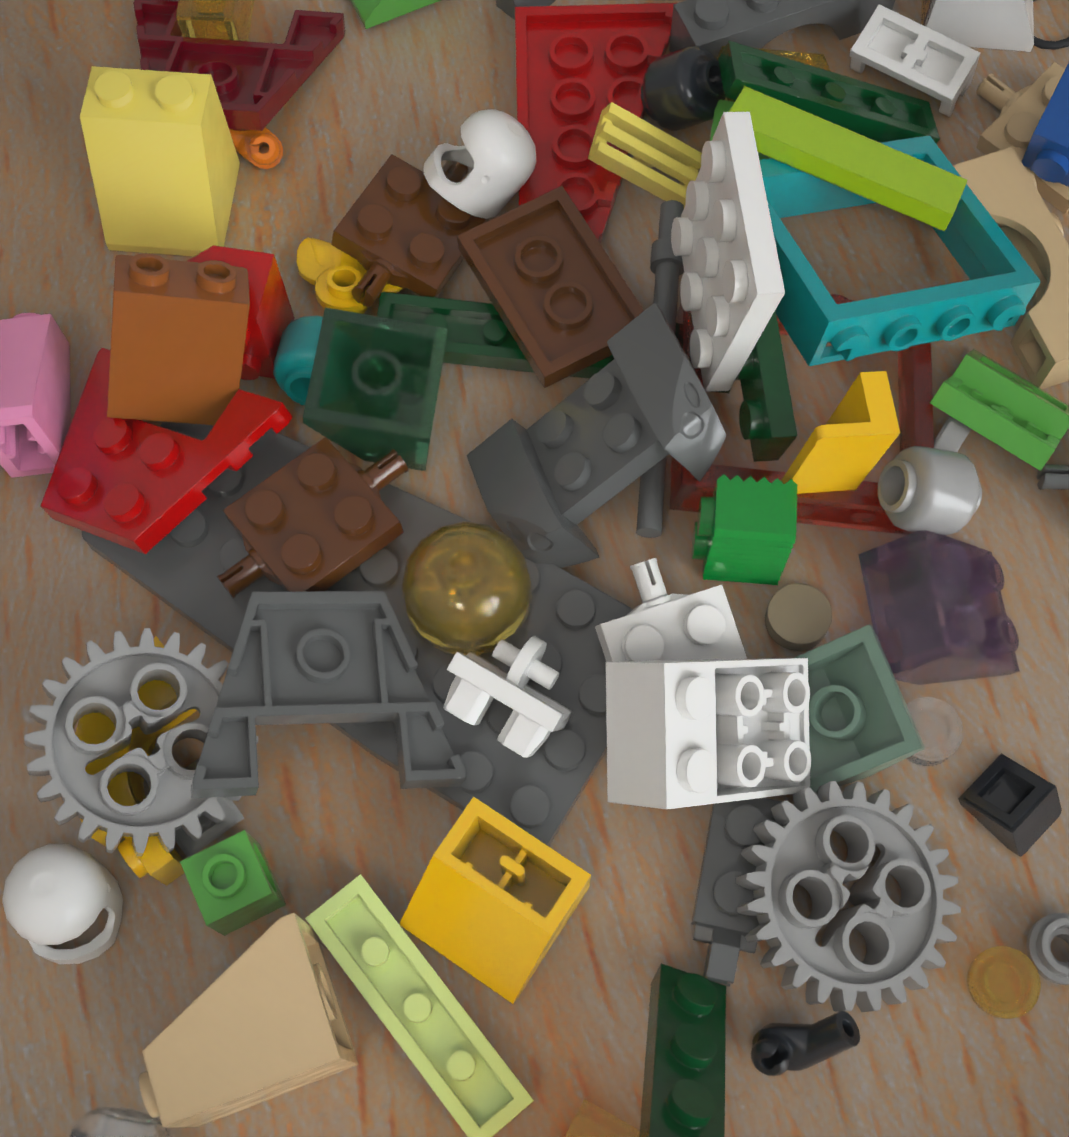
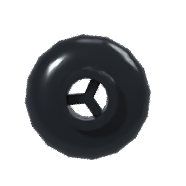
M700 46L684 47L654 60L646 70L641 87V100L646 113L661 127L670 131L686 129L712 120L718 101L726 99L719 61L710 51Z

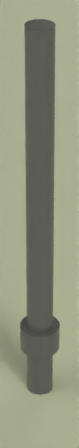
M669 200L663 202L660 206L658 240L654 241L651 247L650 270L655 274L653 303L656 302L661 308L675 334L679 276L684 273L682 256H675L673 253L671 229L674 218L681 217L684 205L681 202ZM667 456L640 476L636 534L641 537L656 538L662 534Z

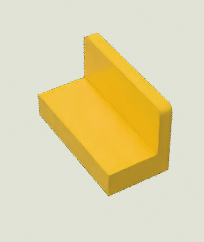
M886 371L859 373L827 423L814 429L782 478L781 482L783 484L792 479L798 485L797 494L856 490L900 434Z

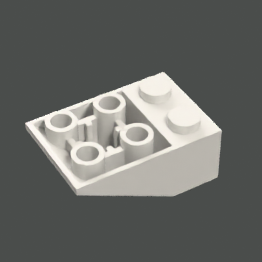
M808 658L606 662L608 802L667 810L788 795L810 787V687L808 683Z

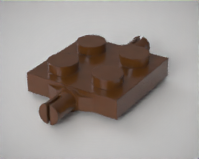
M391 154L334 229L331 245L357 259L366 270L364 276L351 291L353 298L358 303L365 296L363 306H373L375 300L387 284L408 288L420 296L437 298L464 259L458 249L457 236L489 221V218L476 217L460 210L430 187L423 171ZM447 160L442 167L446 178L451 182H460L469 172L468 166L461 163L456 166L457 161Z
M325 436L223 509L229 522L243 538L248 555L221 575L219 574L217 576L218 580L233 599L263 575L268 580L282 586L286 592L326 591L404 533L399 519L382 501L379 491L404 472L409 471L406 463L392 449L388 454L363 471L360 467L348 462Z

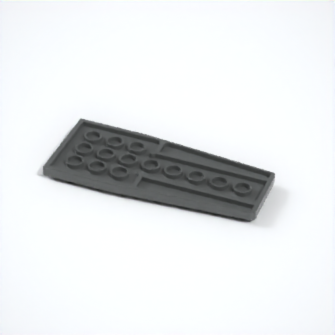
M163 422L160 425L162 428L199 440H204L214 426ZM269 429L249 448L253 457L238 471L224 470L202 490L207 499L147 554L82 531V537L93 551L233 653L251 593L286 591L282 586L268 580L264 575L237 594L234 599L224 588L217 576L246 557L248 553L245 549L243 538L229 522L223 509L310 447L280 433L276 434L273 430ZM388 484L379 493L385 505L399 519L404 533L326 591H385L418 663L416 672L429 701H435L445 723L442 727L454 756L459 754L466 771V779L461 786L427 789L463 811L474 796L547 846H550L607 752L606 659L595 626L624 617L633 609L554 564L532 562L520 555L507 538ZM533 636L545 641L547 646L540 662L559 672V677L550 690L531 679L527 685L573 711L565 728L551 732L533 756L525 758L502 745L497 740L513 711L512 708L497 699H493L479 725L464 722L446 711L443 706L450 686L456 677L447 668L456 652H461L464 655L473 652L508 673L511 667L492 657L493 651L500 640L503 639L520 650ZM394 722L329 723L371 755L399 771Z

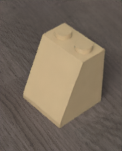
M295 913L279 918L142 1051L147 1071L139 1075V1086L149 1115L152 1118L160 1116L163 1128H198L359 1065L318 935L313 928Z

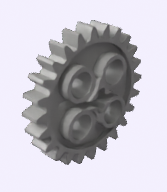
M144 628L139 646L129 647L122 632L116 631L114 632L112 652L105 654L91 640L86 643L89 663L85 666L68 657L61 660L63 671L68 678L66 684L49 679L43 681V691L54 703L52 706L31 705L29 712L30 717L38 723L45 725L46 729L26 734L24 741L27 747L45 751V755L28 763L27 770L29 775L32 776L50 775L51 780L37 792V797L40 802L62 798L64 803L54 817L58 825L70 821L77 815L83 819L78 835L80 842L84 843L100 829L107 832V853L112 854L122 836L132 837L136 856H143L148 837L158 836L162 847L168 853L174 849L175 830L182 828L192 840L197 841L202 837L201 825L198 819L202 814L218 824L225 819L224 810L217 801L219 797L191 798V784L195 770H186L180 767L172 755L173 746L180 740L195 738L205 743L223 686L220 680L229 663L223 660L208 669L201 663L205 654V644L200 643L188 655L179 653V633L174 632L164 648L155 647L151 629ZM153 680L164 681L174 688L177 701L169 708L163 710L151 709L145 706L139 699L138 691L140 687ZM189 709H196L199 712L200 716L198 719L161 734L156 740L155 754L147 756L142 748H136L124 754L97 774L90 775L85 771V767L89 763L108 757L126 748L131 743L132 729L140 727L145 735H149L171 723L180 714ZM101 713L111 719L116 730L112 737L103 743L87 744L75 735L74 727L77 721L86 714ZM135 772L147 781L149 794L139 804L123 806L116 803L110 797L107 789L110 781L120 773ZM242 796L222 798L233 801H239Z
M830 781L819 786L817 795L810 787H807L793 794L794 805L787 800L774 805L771 811L777 823L765 820L756 824L753 828L765 846L752 845L742 849L741 855L748 862L756 866L755 872L736 877V884L752 890L754 900L738 906L737 912L743 915L757 916L759 925L745 936L746 941L759 942L766 940L770 946V949L760 963L763 969L784 964L787 968L781 982L783 989H796L807 982L805 992L806 1003L810 1005L823 1004L830 995L834 1012L852 1011L855 1002L861 1012L878 1011L881 1008V998L888 1005L906 1002L904 986L910 990L926 989L929 983L921 967L936 969L943 968L946 964V961L935 949L934 945L955 942L957 936L949 928L941 924L942 918L961 913L960 906L943 899L942 891L959 883L958 878L951 875H941L936 867L949 855L948 850L936 849L929 851L925 845L934 827L928 824L913 829L908 824L912 817L914 806L909 803L889 811L890 791L883 789L871 794L866 800L864 784L859 781L846 786L843 793L836 781ZM832 830L839 833L845 839L848 847V856L845 862L838 859L831 849L830 834ZM875 846H877L881 851L880 857L874 866L869 868L868 864L872 860ZM888 874L898 881L901 888L899 905L895 904L888 897L885 889V880ZM857 880L849 891L842 885L843 883ZM796 884L803 886L812 899V911L808 918L802 916L794 906L793 890ZM848 899L854 904V907L839 910L843 908ZM830 923L825 930L822 946L820 947L815 942V936L822 925ZM853 928L862 934L867 944V953L863 962L858 961L854 957L849 947V936Z

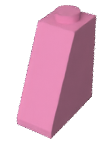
M21 313L13 318L0 320V465L11 478L53 473L71 425L69 342L51 314Z

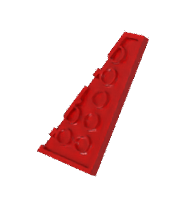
M676 3L515 7L517 120L529 132L536 147L537 158L534 171L519 190V206L563 186L601 244L623 178L588 159L602 110L613 102L637 117L644 118L646 111L641 100L643 79L648 66L654 60L666 54L670 42L673 6ZM607 141V144L609 146L619 150L620 152L628 155L629 157L631 156L630 153L620 149L619 147Z

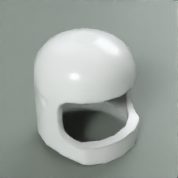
M487 109L473 113L461 125V138L465 146H454L448 143L440 144L424 163V175L431 188L460 210L485 219L495 217L526 183L534 171L537 162L535 144L525 127L505 112ZM441 161H457L470 167L472 170L461 182H451L443 172Z
M48 844L30 851L14 865L5 881L2 903L6 919L21 937L29 941L36 954L58 964H80L99 957L115 943L122 918L123 897L118 881L90 853L70 844ZM103 908L107 910L108 919L104 930L90 943L74 949H54L47 946L59 945L79 937L95 922Z

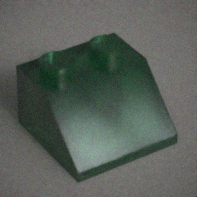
M325 307L303 413V424L364 461L375 463L388 454L390 450L394 449L398 456L402 457L409 469L426 471L448 329Z

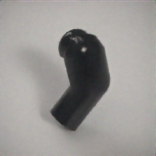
M839 1011L813 1024L770 1023L754 1035L752 1040L753 1048L750 1053L751 1060L755 1068L767 1076H778L787 1070L801 1071L857 1046L860 1042V1032L852 1016L845 1011Z

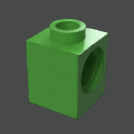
M245 830L180 861L206 926L224 936L286 905L261 845Z

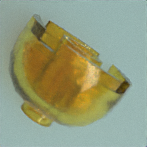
M467 521L440 526L422 538L407 558L401 587L409 622L416 631H419L421 636L431 641L432 646L449 654L461 652L467 655L469 652L479 655L494 651L500 640L506 641V638L515 633L519 625L522 627L529 615L532 598V582L526 559L511 538L488 524Z

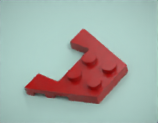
M101 348L94 360L40 507L56 521L147 554L207 499L202 490L224 470L238 471L253 457L249 448L270 428L278 434L289 424L292 415L283 402L238 389L204 440H199L141 420L107 417L110 350Z

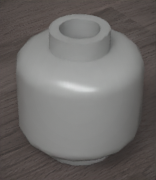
M912 446L903 449L884 467L878 482V498L880 505L894 526L906 531L944 536L957 533L970 521L981 503L982 488L976 468L966 455L949 450Z

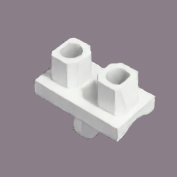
M536 636L531 637L521 650L503 639L499 641L492 657L511 667L508 673L473 652H469L467 655L456 652L447 668L456 677L450 686L443 708L472 725L480 724L494 698L512 708L513 711L497 740L522 757L528 758L533 756L551 732L565 728L573 713L570 709L527 685L531 679L550 690L560 674L540 662L547 643Z

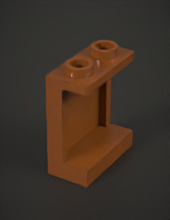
M141 253L134 256L120 254L115 257L107 417L215 425L240 388L250 307L248 270L246 268L231 266L228 263L216 260L202 263L169 260L151 253Z

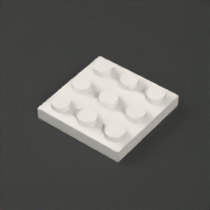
M723 112L712 141L704 143L700 171L696 180L688 183L686 205L681 217L674 218L671 229L673 253L675 256H682L684 267L680 286L681 304L684 311H691L694 326L690 338L691 362L694 368H701L704 390L706 392L730 390L785 294L750 112Z

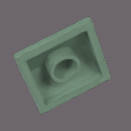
M866 625L795 657L808 658V683L810 687V788L816 794L818 793L819 786L830 781H836L840 787L870 777L925 749L872 625Z

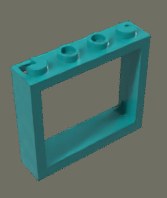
M931 136L881 142L886 146L960 176ZM773 158L759 160L785 294L776 308V315L808 366L844 359L847 362L859 356L890 350L902 351L910 346L940 340L952 341L965 335L990 330L1002 331L1005 327L1015 326L1020 316L1025 315L1026 306L1041 281L967 184L946 230L932 228L970 280L836 304L780 218L876 202ZM829 342H830L831 345H832V346L825 347L826 344L829 343Z

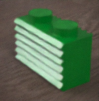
M723 474L716 481L713 497H700L698 521H695L693 529L692 559L703 560V580L778 585L796 540L798 485L792 479L783 484L778 478L772 483L765 477L756 482L751 476L743 481L738 475L730 480Z

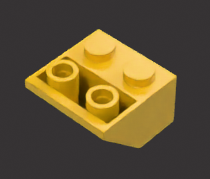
M473 796L433 854L399 925L514 1005L588 891L591 874Z

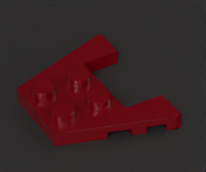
M134 0L133 3L137 20L136 30L140 47L141 70L211 74L228 127L235 131H262L345 36L344 13L295 10L283 44L183 37L181 34L187 22L183 1Z

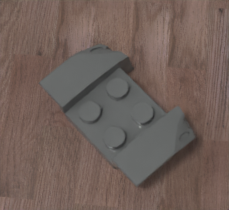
M656 302L607 341L614 360L594 374L588 381L528 429H525L511 419L467 455L488 512L517 552L534 563L554 564L559 568L599 558L596 548L577 524L669 454L700 482L724 443L727 435L719 417L664 313Z

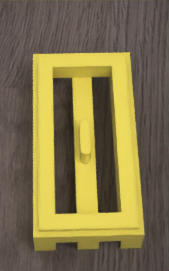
M611 102L601 112L588 159L664 201L675 200L681 202L685 207L687 186L690 181H695L697 178L698 170L701 168L702 153ZM607 141L619 147L620 149L630 153L631 155H633V157L631 158L628 155L620 152L619 150L609 146L607 144ZM655 167L659 169L660 171L677 179L678 181H680V183L678 184L677 182L669 179L668 177L658 173L657 171L651 168Z

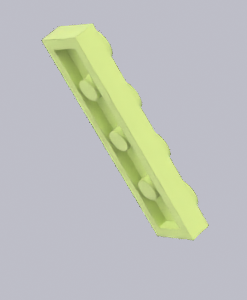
M361 874L305 918L467 1137H493L534 1102Z

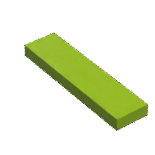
M744 86L729 112H750L757 151L939 230H946L968 181L965 178Z

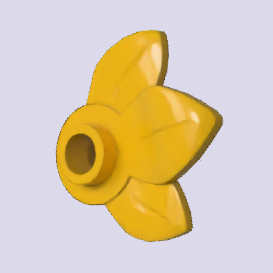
M309 237L305 238L299 244L296 262L298 272L304 280L315 286L316 299L329 316L339 320H352L363 315L368 307L363 306L365 296L358 303L353 298L351 291L366 273L364 267L357 259L332 246L330 242ZM387 284L382 292L398 293L403 287Z

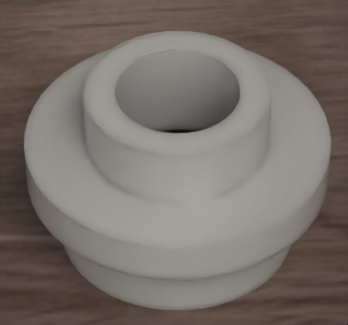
M1054 913L1041 918L1030 929L1026 943L1027 955L1033 968L1043 978L1055 984L1069 985V960L1067 962L1057 960L1053 956L1050 947L1054 937L1062 938L1069 945V914Z

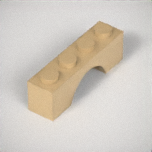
M1013 146L953 165L960 176L968 180L966 184L1041 281L1032 296V308L1027 312L1011 340V344L1031 382L1043 390L1069 381V245L1064 238L1063 227L1059 218L1048 210L1037 190V183L1033 172L1022 164Z

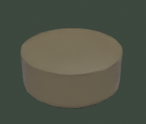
M802 583L789 584L780 588L772 596L765 613V625L771 638L780 646L794 651L808 650L819 644L825 637L832 622V609L826 596L817 588Z

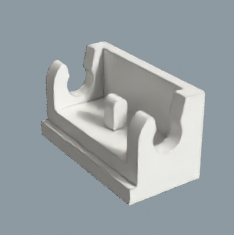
M879 4L850 50V69L862 73L865 65L873 67L940 100L939 112L950 117L959 95L964 96L972 82L981 53Z

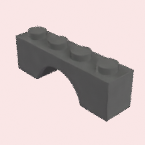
M685 0L673 6L669 51L671 53L684 47L700 46L710 51L718 60L728 41L760 50L784 32L802 25L815 23L831 26L839 40L861 33L879 4L892 10L895 0Z

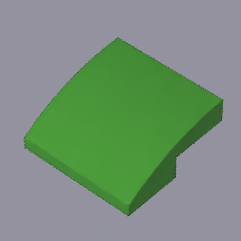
M975 349L965 355L954 374L942 383L930 402L936 408L1039 471L1042 470L1069 429V405Z

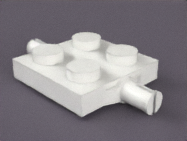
M657 558L630 566L643 603L635 607L624 617L595 626L606 662L747 659L723 586L719 585L691 595H668L657 564Z

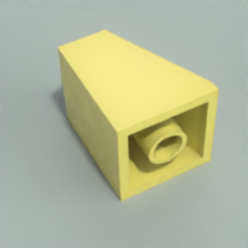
M92 66L80 113V120L108 249L112 251L194 257L213 245L224 247L240 161L212 75Z

